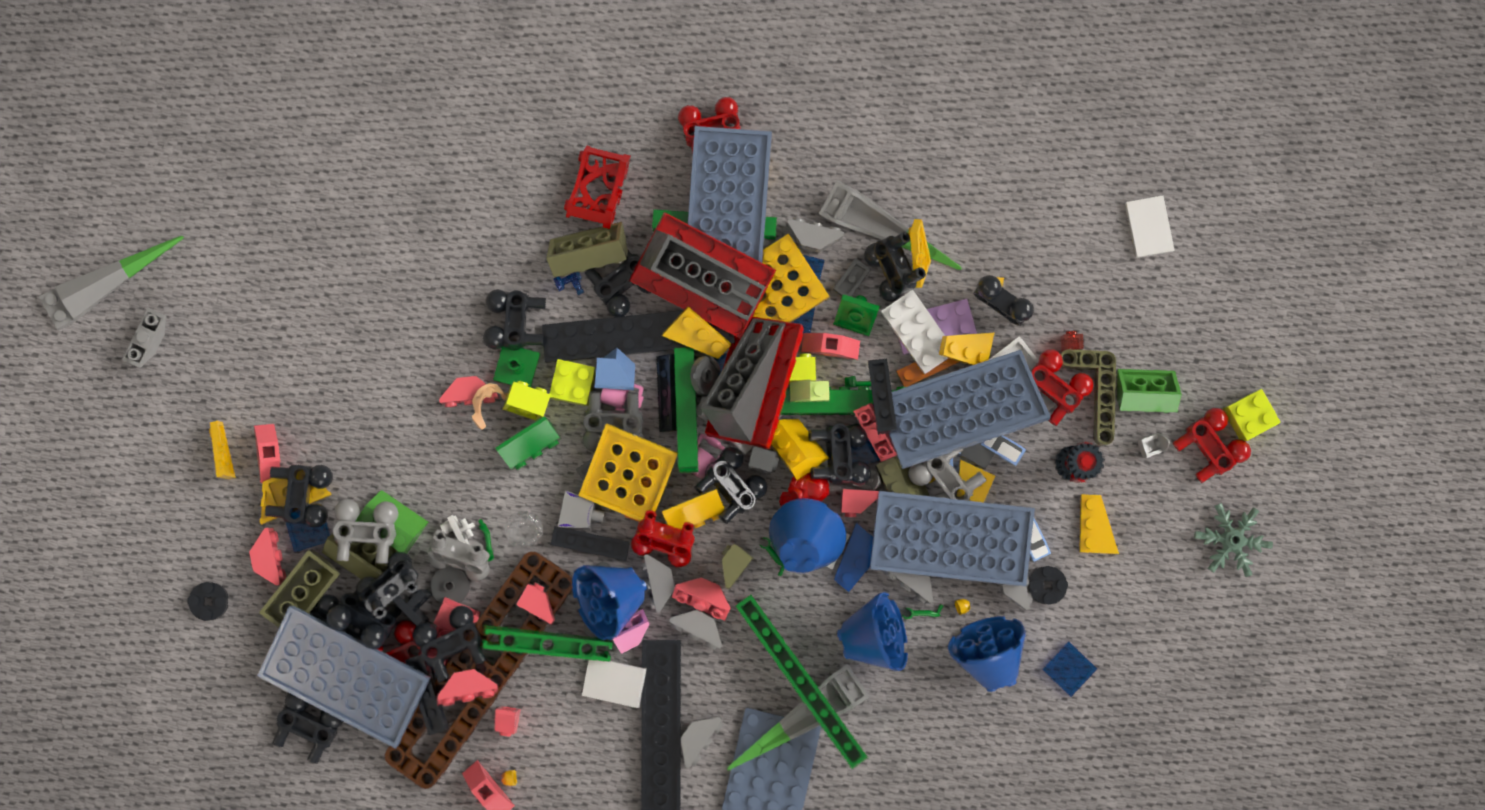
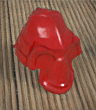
M810 472L798 481L793 476L788 492H782L780 496V506L789 501L803 498L821 502L829 495L828 479H811Z

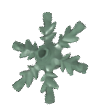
M1222 503L1215 505L1219 515H1215L1214 518L1222 523L1218 526L1225 528V532L1219 535L1217 530L1213 533L1210 529L1205 528L1206 533L1195 531L1194 533L1195 539L1205 540L1204 545L1213 542V545L1218 542L1223 544L1222 549L1216 550L1218 554L1210 556V559L1214 561L1207 569L1214 573L1219 565L1224 568L1225 558L1229 560L1228 553L1234 552L1236 554L1234 561L1238 560L1237 570H1240L1242 567L1245 577L1253 575L1248 566L1253 565V562L1245 557L1248 554L1243 553L1242 548L1248 546L1252 551L1253 546L1258 552H1262L1261 547L1272 549L1273 547L1272 541H1262L1263 535L1254 539V535L1249 538L1244 536V531L1251 530L1249 526L1257 524V521L1253 519L1259 511L1253 507L1248 515L1243 512L1242 522L1238 520L1239 527L1233 528L1231 526L1233 519L1229 520L1230 510L1225 513ZM1234 536L1237 539L1236 544L1232 541Z

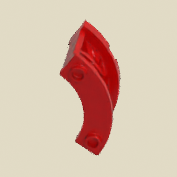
M588 145L583 151L581 150L578 159L581 163L576 183L570 199H566L564 210L567 211L566 218L574 216L602 223L603 228L610 229L616 216V207L621 200L623 190L620 187H622L623 181L627 177L631 156L592 148ZM590 155L602 157L603 166L599 168V163L596 159L595 165L590 166L588 163ZM606 159L618 161L619 163L607 165ZM585 171H587L589 174L584 178ZM609 173V178L614 177L615 180L613 182H608L606 174ZM603 176V182L612 191V194L600 195L594 201L590 197L586 186L596 178ZM607 200L608 204L604 205L601 201ZM578 203L583 204L581 207L576 206Z

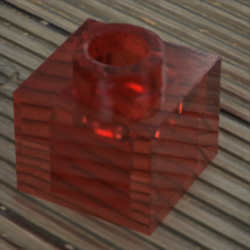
M1066 331V334L1061 336V352L1068 349L1083 350V334H1077V331Z

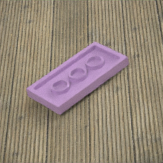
M967 299L927 309L945 336L977 333ZM899 339L903 355L910 354Z

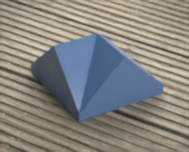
M616 348L605 357L597 358L595 388L634 390L635 363L623 352Z

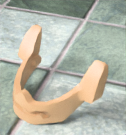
M488 383L477 390L472 400L475 410L472 420L481 430L486 427L481 414V404L484 398H490L492 393L497 392L500 393L504 401L506 400L508 392L504 393L497 384Z

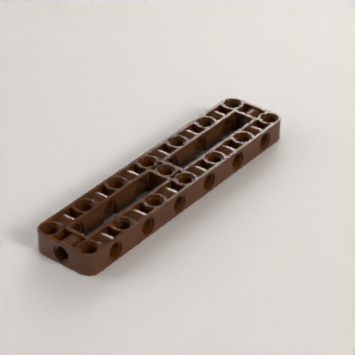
M538 552L526 553L475 624L481 639L489 641L494 636L493 633L488 635L483 633L484 622L490 620L493 626L500 627L504 622V617L516 605L526 586L534 576H537L550 586L546 593H548L554 616L572 592L573 577ZM531 556H536L538 559V563L534 567L529 565V558ZM563 578H567L570 582L567 589H563L560 586V581ZM508 588L515 590V596L512 599L506 595ZM531 613L520 629L544 631L549 623L539 620L537 616ZM470 631L465 640L471 641L474 638V632ZM469 650L454 655L446 665L450 678L456 672L472 669L477 671V666ZM504 651L495 665L488 660L482 663L486 668L485 673L482 674L491 681L494 675L501 677V684L497 685V693H494V696L489 698L479 696L469 701L425 763L412 755L413 746L427 731L425 723L422 728L417 727L415 724L417 717L423 719L418 705L398 747L393 748L389 746L386 750V762L423 789H429L436 785L528 653ZM463 652L468 653L470 656V660L467 663L461 660ZM436 679L435 685L437 691L438 687L440 685L445 686L449 679L441 683H439L438 679ZM472 707L476 708L479 712L477 718L470 715ZM448 740L455 742L454 750L448 749ZM394 750L400 752L401 757L399 760L393 758L392 753ZM425 773L432 775L431 783L424 780Z

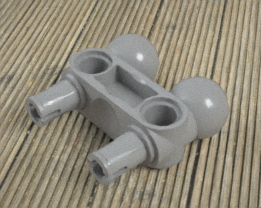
M963 449L936 457L942 461L939 466H933L931 464L933 459L912 465L908 472L910 481L918 486L928 484L934 476L945 491L936 494L935 497L967 501L973 496V490L987 480L980 471L967 481L962 480L949 462L950 459L963 451ZM958 489L965 491L961 497L955 496L954 493Z
M343 499L338 502L334 510L338 521H336L333 528L334 540L338 542L337 560L349 561L350 543L354 541L375 543L377 545L376 563H388L389 546L393 544L396 537L394 524L398 518L396 506L388 501L379 503L373 512L377 523L354 522L360 513L359 506L355 501ZM344 526H347L349 528V533L347 536H343L342 534V528ZM384 528L388 531V536L385 539L380 535L381 530Z
M442 530L435 532L427 553L429 562L433 567L444 569L450 565L465 570L467 577L472 581L479 582L487 577L490 570L487 563L490 555L483 550L482 544L474 543L469 545L446 537V533Z

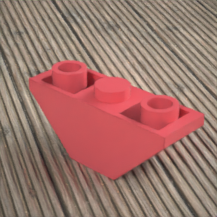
M804 333L801 352L858 360L860 341L843 335Z
M477 376L456 378L439 401L445 407H456L457 403L463 402L465 405H473L472 400L477 390L486 385V383ZM494 392L492 397H485L483 401L484 403H494L495 399H500V395Z
M869 403L854 410L881 462L896 456L889 434H877L874 405Z
M274 424L254 426L260 483L271 479L270 470L272 466L280 467L279 446Z
M265 528L249 552L252 568L255 573L274 585L280 586L286 579V572L281 568L280 561L283 560L281 551L277 548L278 534L273 528Z
M702 577L677 584L672 598L678 602L688 604L698 611L706 612L714 618L724 621L730 610V606L720 586Z
M474 669L456 672L437 696V704L449 706L454 704V701L462 700L463 702H469L474 700V697L479 696L489 698L494 696V693H497L498 687L496 683Z
M478 760L462 773L471 792L487 810H511L515 806Z

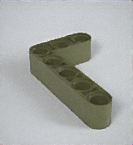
M1065 350L1060 353L1062 359L1063 355H1068L1071 358V363L1067 364L1063 361L1061 368L1095 370L1093 438L1098 446L1109 445L1115 437L1116 357L1110 351ZM1084 355L1090 358L1089 365L1083 363L1082 357ZM1102 356L1109 359V365L1102 363ZM1102 375L1108 377L1109 383L1107 385L1102 383ZM1102 394L1107 395L1109 399L1107 404L1101 401L1100 397ZM1101 413H1105L1108 416L1107 423L1101 421ZM1101 432L1107 434L1108 439L1106 442L1100 439Z

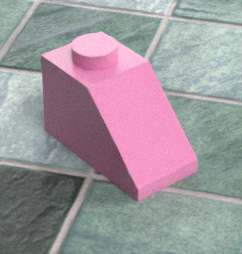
M643 609L636 612L619 635L613 639L621 654L638 646L649 626Z

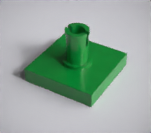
M843 294L833 325L869 336L880 306L867 302V298L862 295L854 298Z
M503 346L493 381L512 385L513 382L522 381L529 384L528 387L531 388L540 353L522 348L514 351Z

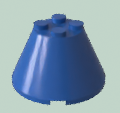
M796 499L782 505L773 515L769 526V537L775 552L787 571L807 573L821 569L835 562L842 554L846 543V529L840 516L826 507L825 503L814 499Z
M583 565L575 570L572 578L573 597L578 599L581 607L578 609V612L589 630L602 640L616 638L644 602V591L647 589L644 580L639 579L632 567L617 568Z
M878 593L842 623L841 629L837 631L839 640L842 641L844 647L843 654L846 659L893 671H900L905 668L908 653H904V643H908L905 625L896 602L887 597L889 596L888 593Z
M1005 616L984 618L960 629L961 633L956 638L953 636L950 639L948 651L951 658L986 688L988 692L996 691L998 688L1005 686H1014L1017 683L1016 679L1019 674L1026 634L1024 625L1015 618H1013V621L1006 620Z

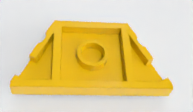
M304 470L297 472V479L302 480L305 477ZM271 478L263 482L262 509L259 521L261 525L277 519L276 517L265 516L266 505H285L288 487L287 479ZM311 486L309 505L331 496V492L326 488L317 489Z

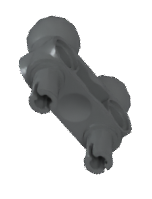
M589 392V409L585 411L583 421L586 431L583 435V444L588 450L596 451L606 424L644 438V435L641 433L644 418L639 410V393H627V410H602L600 408V392ZM591 417H596L599 420V425H594L591 422ZM629 418L636 419L637 426L630 425Z

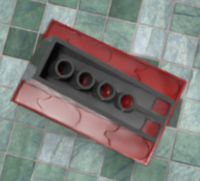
M664 212L629 281L684 310L689 306L705 321L741 339L776 270Z
M752 317L741 339L734 336L735 343H731L723 370L701 406V410L708 418L705 434L708 437L770 449L786 397L785 392L796 363L795 358L803 337L804 328L802 324Z

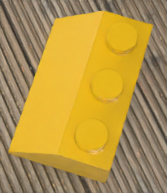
M799 419L779 420L771 447L798 481L801 477L808 474L812 467H818L828 460L829 457L816 441L808 440V430Z
M717 489L662 511L669 526L682 529L685 522H690L696 529L706 525V520L712 518L713 521L720 519L719 515L725 509Z

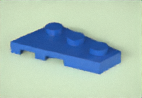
M857 523L834 577V580L848 592L870 568L873 536Z

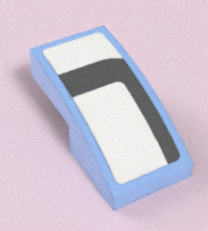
M1004 435L981 443L982 446L1017 466L1026 451L1025 448Z
M1034 519L1030 557L1035 562L1051 554Z

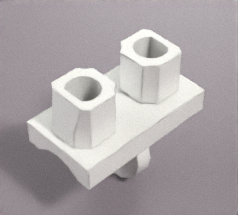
M456 515L447 517L448 520L440 525L442 531L446 535L454 531L456 535L454 540L470 545L464 532H466L468 538L474 536L471 529L475 527V524H468L466 519H462L460 522L463 527H461Z

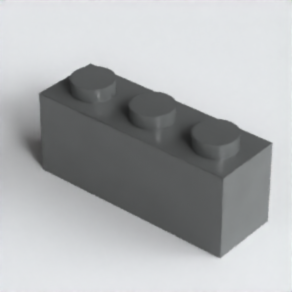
M753 447L748 469L771 475V471H776L779 458H776V452Z

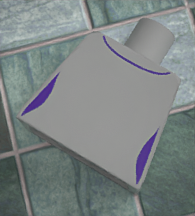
M565 491L558 527L591 528L592 521L603 523L605 511L595 510L596 503L572 492Z

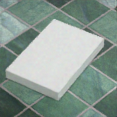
M1164 196L1125 203L1136 258L1175 251Z
M589 660L582 696L639 708L646 668L613 661Z

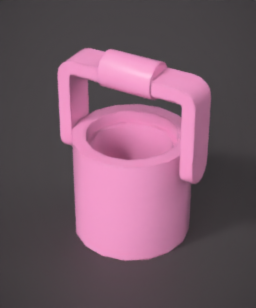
M634 384V388L639 389L638 401L639 408H641L644 388L641 385ZM603 388L600 402L616 407L615 410H625L622 408L629 390Z
M701 434L697 439L698 445L704 439L716 449L721 451L725 449L720 441L705 434ZM698 447L699 472L691 473L703 479L707 466L717 459L704 449Z

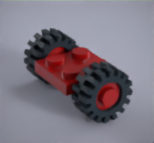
M1082 442L1077 443L1076 446H1068L1061 449L1056 455L1057 458L1054 463H1056L1055 469L1058 470V474L1062 478L1068 479L1070 482L1083 483L1086 479L1097 477L1096 475L1102 472L1101 469L1104 468L1103 461H1105V458L1102 457L1103 453L1098 450L1097 446H1093L1092 443Z

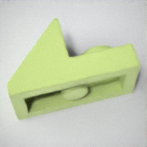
M810 379L790 382V402L829 401V381H810Z

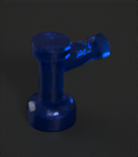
M574 272L563 278L559 276L553 278L559 292L564 290L566 284L572 282L578 296L585 293L579 282L582 279L580 272Z

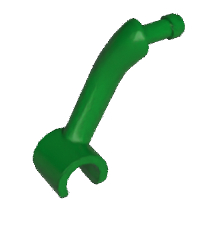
M856 376L845 377V387H871L870 381H856Z
M480 519L478 521L480 524L479 529L485 537V551L490 555L488 561H493L494 554L491 546L490 531L486 524L483 523V520Z
M763 537V539L768 540V546L763 547L760 545V547L766 549L772 559L781 566L778 572V576L781 577L785 569L784 564L771 548L770 540L767 537Z
M940 604L936 612L931 610H912L907 607L906 609L911 612V615L909 617L902 615L904 619H911L913 616L939 617L941 616L940 612L943 605Z

